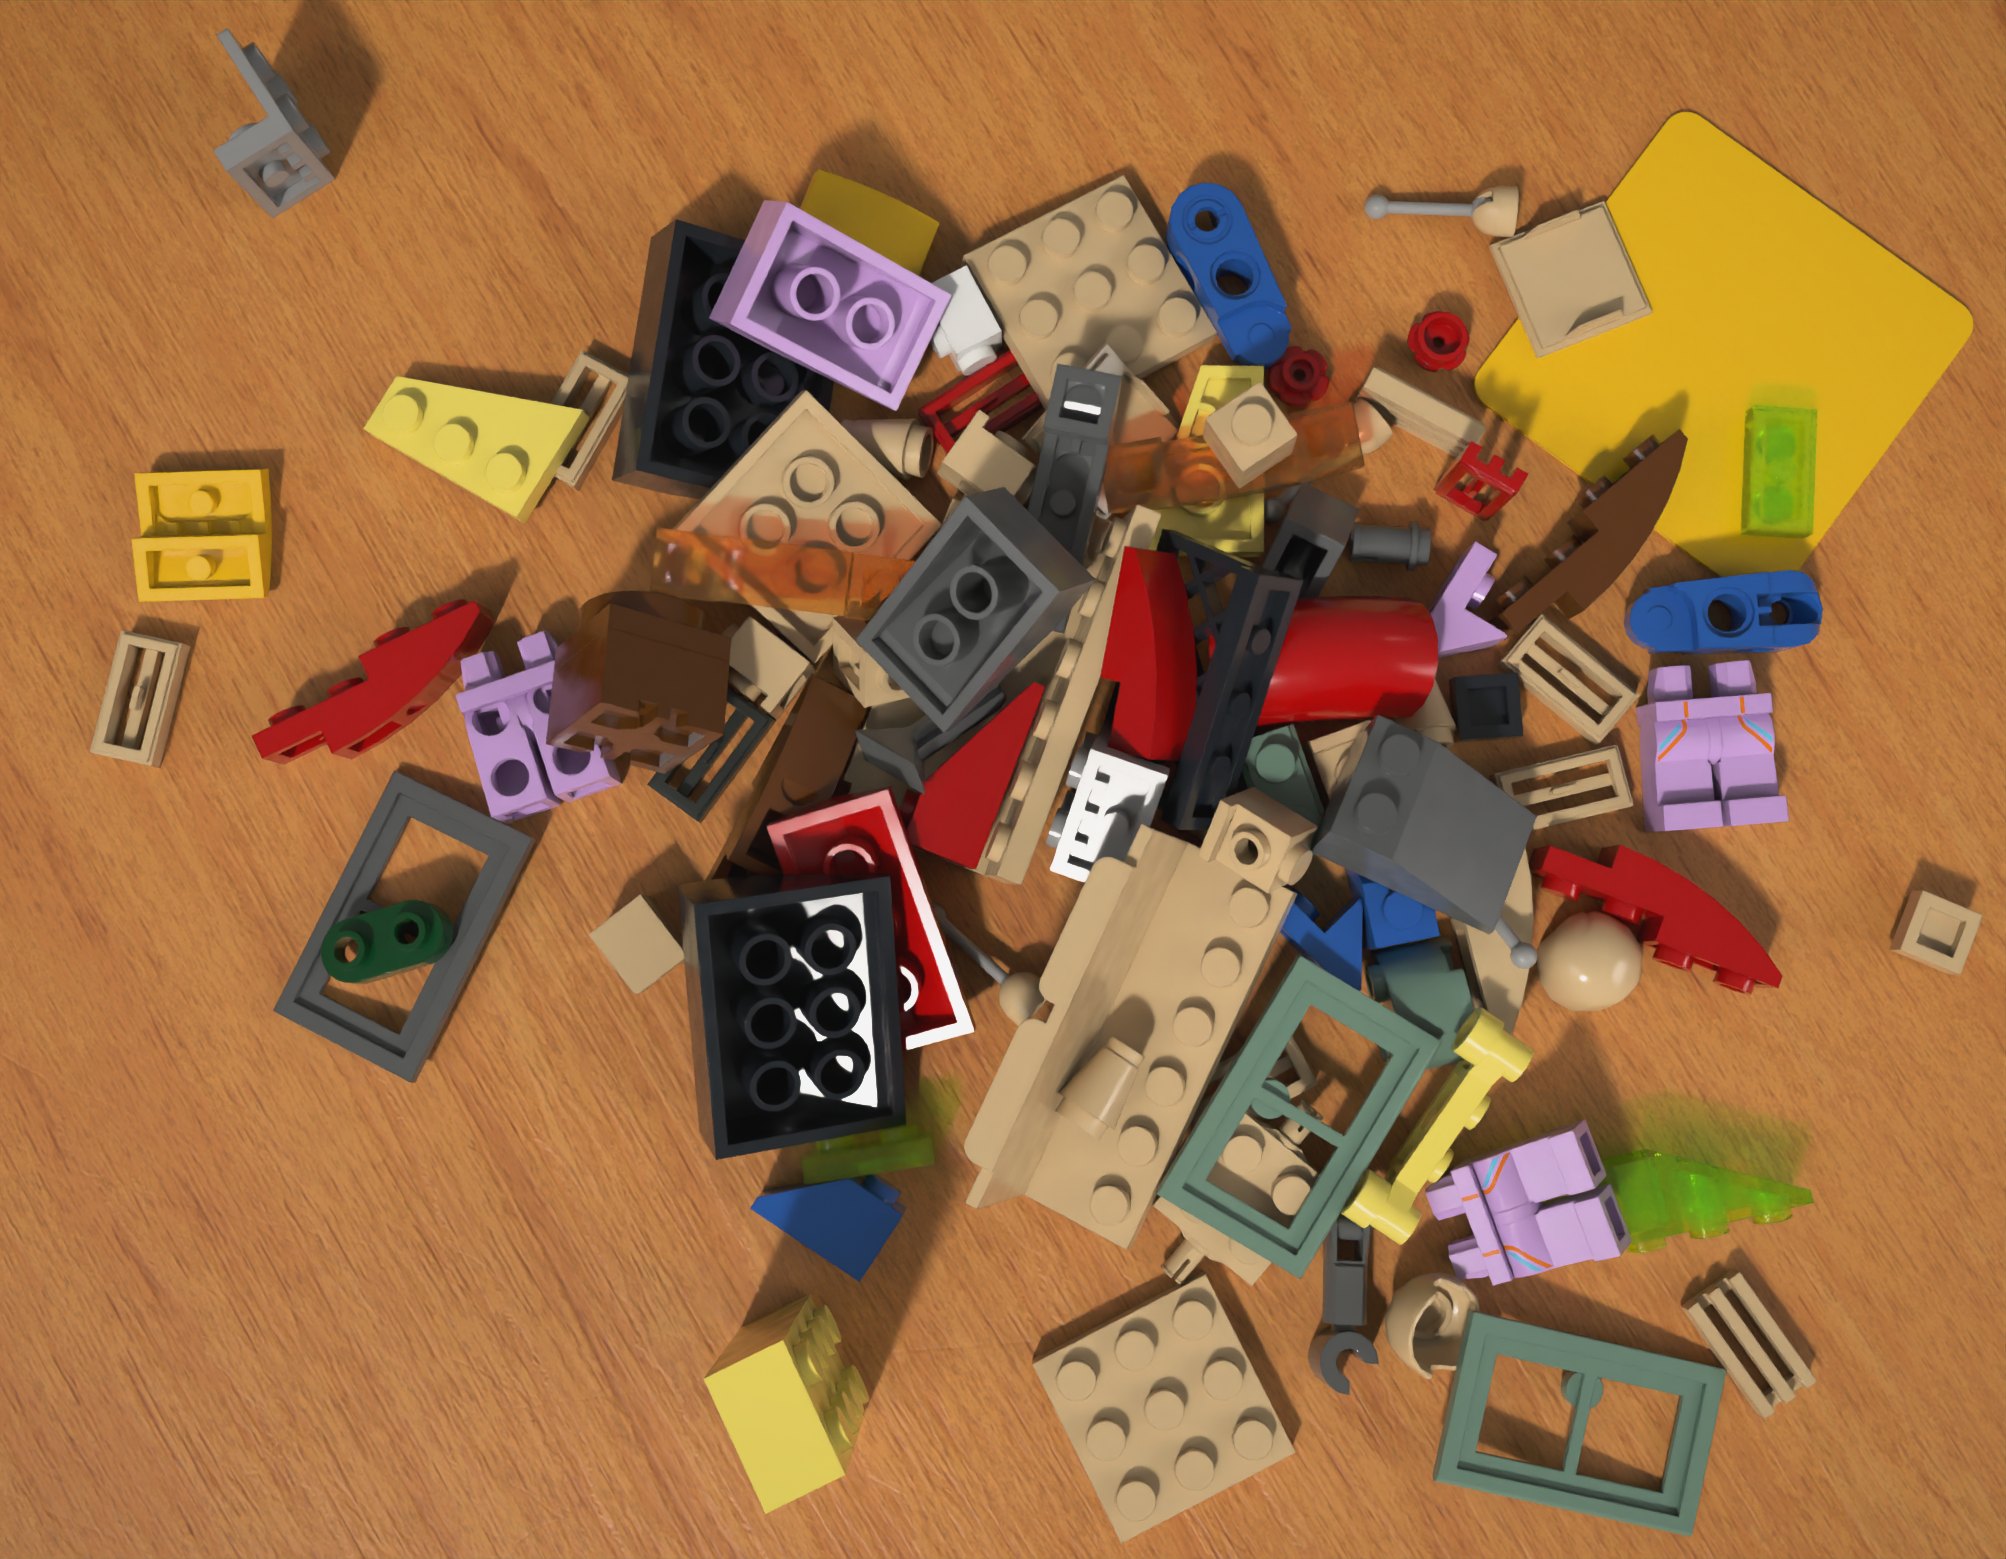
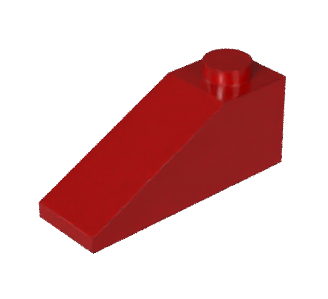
M1035 682L1027 686L925 779L926 795L919 791L906 790L899 806V811L913 848L968 869L977 868L1045 686Z

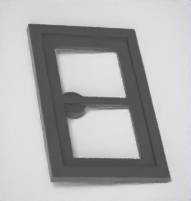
M394 770L273 1011L404 1080L416 1083L536 839ZM410 817L489 856L453 926V938L449 950L439 961L435 962L399 1034L322 994L331 975L326 971L322 963L321 946L327 932L338 922L361 915L363 911L368 913L384 908V906L370 900V897ZM413 921L406 927L405 933L415 937V940L419 935V927Z

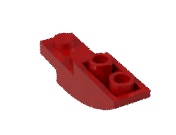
M459 599L435 609L431 613L433 620L411 631L409 627H400L380 635L373 641L374 649L358 656L368 676V680L363 681L361 677L342 681L326 691L328 699L308 709L304 705H298L284 709L268 719L270 727L252 735L261 758L285 765L327 744L332 754L352 760L383 743L425 712L461 676L460 661L478 653L496 622L491 611L476 600L468 603L465 599Z
M1551 845L1533 850L1528 863L1530 874L1543 879L1540 887L1542 890L1571 901H1578L1580 893L1603 902L1602 912L1608 913L1627 923L1638 925L1640 918L1643 917L1644 920L1636 940L1638 943L1655 949L1652 957L1653 960L1687 972L1691 971L1693 964L1716 972L1713 983L1746 995H1752L1754 987L1779 988L1783 977L1764 948L1743 924L1712 896L1684 876L1656 860L1623 845L1602 848L1596 863Z

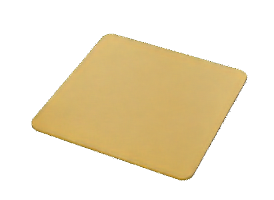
M1680 112L1667 120L1605 202L1653 313L1539 359L1536 358L1522 323L1518 318L1475 375L1473 382L1474 394L1483 406L1591 485L1604 475L1612 483L1624 475L1630 467L1622 459L1652 434L1660 442H1663L1680 429L1688 438L1681 469L1670 498L1653 530L1718 578L1762 572L1798 571L1967 342L1973 331V318L1970 311L1962 303L1707 120L1692 112Z

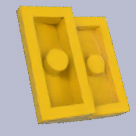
M820 169L814 172L800 207L802 211L918 276L921 273L940 222L880 191Z
M269 468L134 473L141 537L131 540L139 602L269 597L272 562V510Z

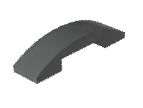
M1057 364L1043 425L1045 437L1028 511L1083 566L1105 475L1122 376ZM1071 610L1053 630L1054 632L1065 633Z

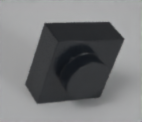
M1518 673L1459 676L1449 680L1452 718L1457 727L1456 731L1453 732L1454 743L1516 739L1523 736Z

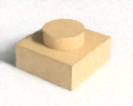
M1924 890L1912 891L1889 950L1946 974L1961 975L1983 915Z

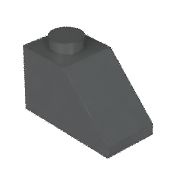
M1302 482L1260 567L1267 570L1285 572L1303 580L1298 599L1318 597L1346 546L1359 509Z

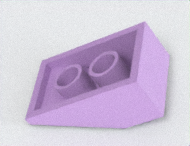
M764 200L709 318L783 357L887 408L897 411L952 295L794 205L783 201Z

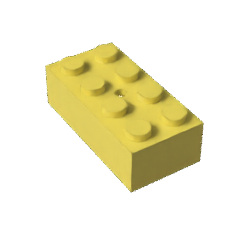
M811 1294L741 1327L704 1377L708 1390L765 1514L846 1475L865 1416L863 1404L869 1402L868 1392L858 1370L854 1365L845 1368L835 1348V1344L841 1342V1335L830 1310L826 1305L817 1308Z

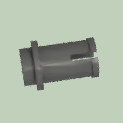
M1410 521L1408 527L1366 525L1354 522L1350 535V563H1357L1359 561L1405 564L1406 571H1414L1416 565L1427 566L1431 545L1430 528L1419 527L1418 521Z

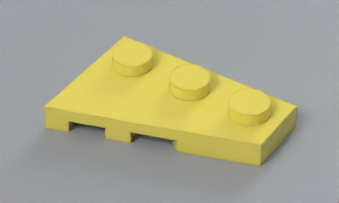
M1201 365L1152 510L1160 513L1161 517L1149 546L1150 550L1157 549L1162 529L1176 530L1237 557H1261L1264 553V473L1239 489L1203 438L1206 417L1258 382H1261L1264 386V366ZM1180 550L1178 556L1188 555L1187 553Z
M396 376L363 429L373 437L525 524L590 417L582 409Z

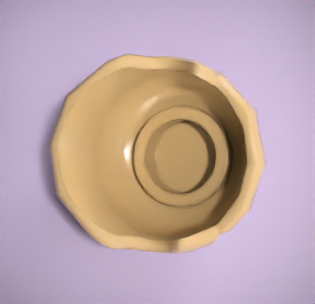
M1602 911L1579 912L1563 920L1539 944L1537 950L1538 979L1551 1000L1570 1011H1599L1624 1000L1635 989L1641 978L1643 950L1629 926L1618 918Z
M1440 1272L1418 1275L1394 1292L1385 1317L1387 1341L1402 1362L1426 1379L1430 1380L1432 1378V1370L1455 1371L1468 1311L1480 1312L1478 1298L1461 1280L1453 1275Z

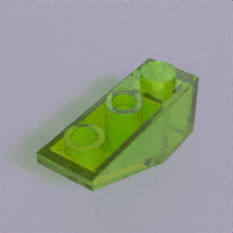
M1642 1149L1601 1159L1607 1176L1597 1186L1610 1184L1632 1239L1626 1248L1630 1254L1647 1253L1662 1249L1667 1246L1665 1237L1689 1232L1692 1239L1721 1236L1730 1232L1729 1222L1751 1217L1754 1224H1771L1785 1221L1793 1217L1791 1208L1814 1203L1811 1190L1650 1149Z

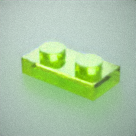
M1754 405L1745 412L1741 535L1804 539L1813 534L1818 409Z
M909 1123L903 1126L879 1130L880 1140L855 1143L854 1135L817 1141L815 1142L816 1149L806 1151L801 1158L805 1184L934 1165L937 1159L933 1131L919 1133L918 1124Z

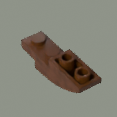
M1680 429L1663 442H1660L1652 434L1622 459L1630 467L1624 475L1614 483L1604 475L1575 499L1582 510L1571 518L1567 524L1583 542L1581 543L1573 534L1543 559L1551 569L1535 583H1532L1525 575L1496 599L1503 610L1488 622L1507 635L1504 641L1519 633L1553 603L1568 619L1585 611L1613 584L1631 563L1659 520L1680 472L1688 438Z
M811 673L752 782L754 791L705 881L746 875H784L766 826L770 822L831 799L857 738L854 730H860L868 709L851 692Z

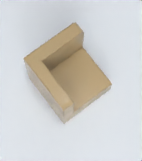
M640 894L589 934L594 943L635 994L643 993L677 965L684 964L682 936L651 896Z

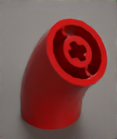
M1334 596L1297 599L1256 727L1315 720L1375 718L1377 715L1387 719L1412 717L1425 704L1433 688L1438 666V636L1433 618L1424 604L1409 597ZM1213 635L1209 637L1210 661L1216 645Z

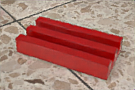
M1011 350L918 409L920 418L925 425L933 429L934 439L938 445H941L946 455L955 444L952 437L969 425L978 410L987 415L1031 386L1023 373L944 425L939 419V416L1018 366L1019 364ZM1033 392L987 422L984 429L992 435H995L997 431L1006 432L1043 408V405L1036 393Z
M1471 441L1443 472L1433 490L1436 491L1435 494L1478 519L1488 521L1519 492L1528 473L1517 467L1509 476L1502 474L1499 471L1506 460L1494 454L1486 463L1481 462L1476 458L1483 447ZM1466 473L1472 475L1473 477L1465 484L1462 491L1454 487ZM1489 485L1494 490L1487 496L1483 504L1474 499L1480 490Z

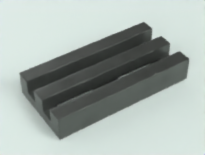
M729 687L727 688L726 705L730 703L736 710L725 724L724 735L709 745L677 790L668 783L684 762L666 774L656 772L647 784L700 823H702L776 722ZM747 718L752 719L755 723L697 802L694 803L688 799Z

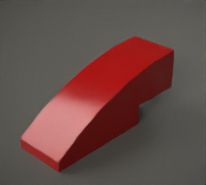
M1124 546L1100 675L1101 678L1120 682L1108 747L1149 760H1180L1196 709L1197 667L1194 630L1187 592L1176 555L1168 552Z

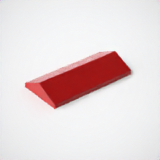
M891 786L837 796L770 822L766 827L784 875L887 873L890 876L902 1051L974 1032L976 1024Z

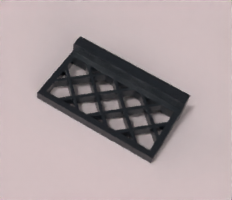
M1162 529L1156 551L1173 553L1176 555V558H1178L1180 550L1187 553L1195 577L1185 584L1187 598L1189 600L1200 593L1208 621L1193 629L1197 667L1196 709L1180 760H1174L1177 769L1170 792L1168 794L1163 789L1157 809L1163 812L1161 820L1179 830H1208L1220 800L1235 794L1303 580L1285 572L1267 570L1176 530ZM1234 573L1237 575L1228 607L1223 610L1215 583L1226 575ZM1213 635L1216 645L1208 670L1204 673L1196 645ZM1117 681L1106 714V718L1110 720L1114 719L1120 682ZM1142 758V759H1145V760H1147V761H1150V762H1153V763H1156V764H1159V765H1162V764H1164L1165 762L1169 761V760H1149V759H1146V758Z

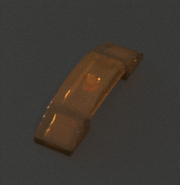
M1353 402L1289 413L1287 420L1298 434L1293 453L1240 489L1209 447L1203 435L1162 442L1161 437L1111 445L1103 479L1108 513L1130 512L1137 504L1150 510L1239 498L1305 484L1362 468L1365 464Z
M657 527L650 592L679 598L712 602L724 601L838 615L850 619L870 621L915 563V560Z

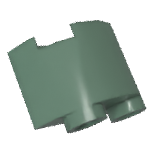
M1445 936L1372 950L1370 954L1373 965H1368L1364 968L1366 986L1371 999L1378 1003L1384 1002L1386 1008L1442 1041L1426 1070L1458 1064L1459 1061L1464 1060V1058L1451 1050V1046L1459 1029L1474 1011L1463 968L1454 970L1450 953L1452 952V943ZM1380 1047L1383 1061L1386 1064L1392 1053Z

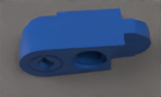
M1201 183L1190 186L1178 195L1171 207L1165 239L1167 249L1212 322L1232 362L1237 361L1242 366H1264V370L1269 369L1280 361L1288 346L1292 327L1285 314L1287 304L1242 203L1235 194L1220 184ZM1207 210L1214 230L1203 231L1196 227L1195 217L1201 211ZM1226 275L1236 276L1244 282L1247 291L1239 295L1227 294L1220 289L1216 280Z
M1792 570L1762 572L1678 582L1669 586L1648 588L1643 591V595L1630 603L1624 616V628L1630 640L1637 646L1648 649V654L1777 653L1810 643L1819 634L1823 608L1814 580L1804 572ZM1712 600L1723 603L1730 611L1731 625L1726 632L1714 628L1709 621L1708 607ZM1774 602L1782 605L1786 610V620L1782 625L1773 622L1770 618L1769 613L1772 612L1771 605Z

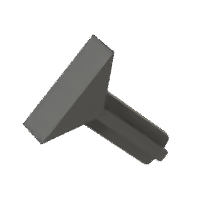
M997 684L955 727L946 733L927 715L906 728L854 731L866 761L926 795L924 761L1001 709L1006 701V694Z

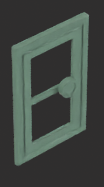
M1297 954L1155 1192L1172 1204L1301 1279L1442 1041ZM1310 1005H1313L1392 1053L1343 1135L1292 1105L1287 1087L1279 1080L1268 1077ZM1250 1105L1263 1118L1274 1119L1284 1115L1336 1146L1288 1228L1206 1180Z
M1469 1310L1434 1465L1433 1481L1691 1536L1727 1370L1714 1365ZM1497 1354L1569 1370L1562 1379L1561 1393L1566 1402L1575 1408L1561 1470L1476 1451ZM1600 1378L1680 1395L1660 1491L1576 1473L1589 1411L1599 1403L1603 1395V1385Z

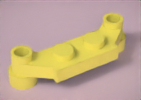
M1482 1007L1476 1008L1459 1029L1451 1046V1050L1464 1058V1060L1458 1062L1388 1164L1390 1168L1385 1178L1383 1179L1370 1169H1366L1340 1213L1362 1228L1371 1225L1399 1245L1406 1242L1421 1218V1211L1412 1206L1418 1192L1427 1180L1435 1183L1445 1173L1454 1156V1151L1449 1147L1463 1127L1471 1130L1480 1122L1491 1102V1097L1486 1095L1491 1086L1501 1076L1510 1082L1516 1081L1529 1065L1534 1049L1503 1029L1504 1021Z

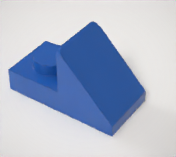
M1292 888L1291 890L1298 894L1280 930V934L1305 959L1360 991L1362 989V898H1352L1320 929L1314 923L1320 916L1318 910L1298 890Z

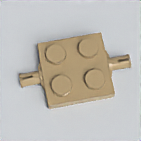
M1303 1099L1297 1106V1108L1319 1121L1324 1118ZM1246 1112L1206 1180L1288 1228L1321 1173L1307 1161L1299 1147L1311 1131L1289 1118L1278 1129L1274 1125L1258 1121ZM1156 1195L1152 1205L1174 1222L1185 1238L1167 1261L1161 1265L1162 1270L1170 1278L1173 1277L1176 1283L1182 1285L1204 1256L1224 1263L1251 1286L1272 1263L1161 1196Z

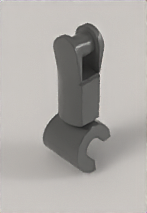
M1340 1213L1323 1241L1322 1322L1331 1324V1327H1327L1314 1337L1310 1343L1308 1361L1315 1377L1338 1393L1350 1395L1349 1380L1337 1369L1336 1360L1339 1353L1349 1349L1354 1357L1366 1364H1379L1377 1351L1371 1341L1357 1332V1325H1367V1278L1371 1225L1362 1228ZM1337 1239L1354 1240V1259L1337 1258Z

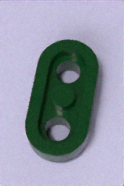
M408 900L338 922L327 932L321 946L322 963L326 971L333 978L352 984H368L425 967L439 961L449 950L453 938L452 923L442 908L419 900ZM415 921L419 927V935L414 942L409 944L405 938V930L411 922ZM354 939L358 944V954L354 960L349 962L345 956V949L347 944Z

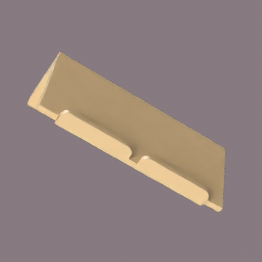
M1031 495L1023 505L1027 510ZM952 498L942 526L961 501ZM1137 504L1123 519L1115 517L1113 521H1109L1097 515L1095 516L1087 554L1093 564L1085 569L1096 580L1072 607L1065 633L1052 631L998 683L1006 694V701L1001 709L924 761L926 779L1027 686L1033 682L1045 686L976 869L968 870L1005 884L1022 885L1101 676L1124 546L1149 549L1161 517L1160 513ZM911 698L871 706L862 730L906 728L926 714ZM857 742L843 779L844 782L852 784L848 794L891 786L899 808L907 789L918 792L916 789L866 761L860 744Z
M1141 824L1124 862L1113 857H1103L1097 860L1086 879L1039 982L1042 996L1047 1001L1055 1004L1047 1022L1041 1019H1027L1018 1026L965 1140L964 1149L967 1157L973 1163L982 1167L965 1203L980 1209L1014 1197L1026 1195L1126 1250L1133 1247L1156 1198L1157 1193L1155 1191L1171 1166L1298 893L1283 886L1270 893H1266L1217 860L1207 862L1199 857L1200 847ZM1113 1036L1138 1052L1144 1059L1138 1067L1139 1071L1115 1130L1108 1127L1099 1140L1055 1110L1064 1098L1059 1092Z

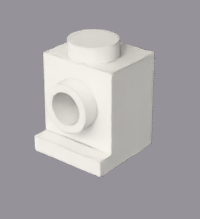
M967 265L934 281L932 284L950 293L952 296L932 335L930 343L940 359L949 355L958 372L962 371L963 375H971L995 361V353L1002 350V330Z

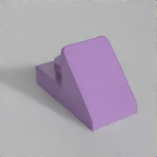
M1476 541L1461 554L1428 608L1438 636V658L1492 647L1507 638L1504 632L1465 609L1468 606L1476 610L1495 581V577L1487 573L1497 554Z

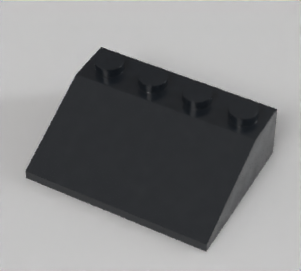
M675 219L651 237L612 481L669 495L701 499L801 391L807 390L830 412L834 381L757 344L709 318L745 240Z
M887 873L746 875L677 885L699 1132L716 1160L907 1125L890 876Z

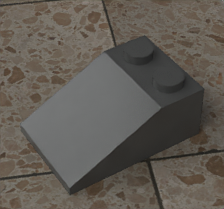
M1005 487L967 495L856 638V641L925 714L946 733L955 727L1058 626L1096 579Z
M1377 715L1355 738L1310 851L1484 933L1491 934L1496 927L1537 816L1439 742Z

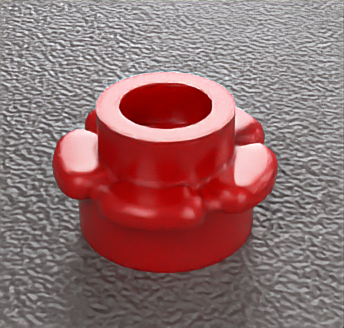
M1440 311L1424 315L1420 324L1416 323L1411 327L1407 338L1408 348L1415 353L1414 361L1416 364L1430 372H1436L1439 368H1444L1446 371L1457 368L1466 357L1464 349L1469 343V333L1463 321L1452 313ZM1441 338L1444 346L1441 348L1435 347L1433 339Z
M1300 346L1287 347L1280 361L1269 368V386L1283 403L1292 407H1303L1312 400L1317 401L1321 399L1326 393L1330 382L1325 373L1328 369V364L1323 355L1314 349L1304 351ZM1295 371H1302L1305 374V379L1297 381L1293 375Z

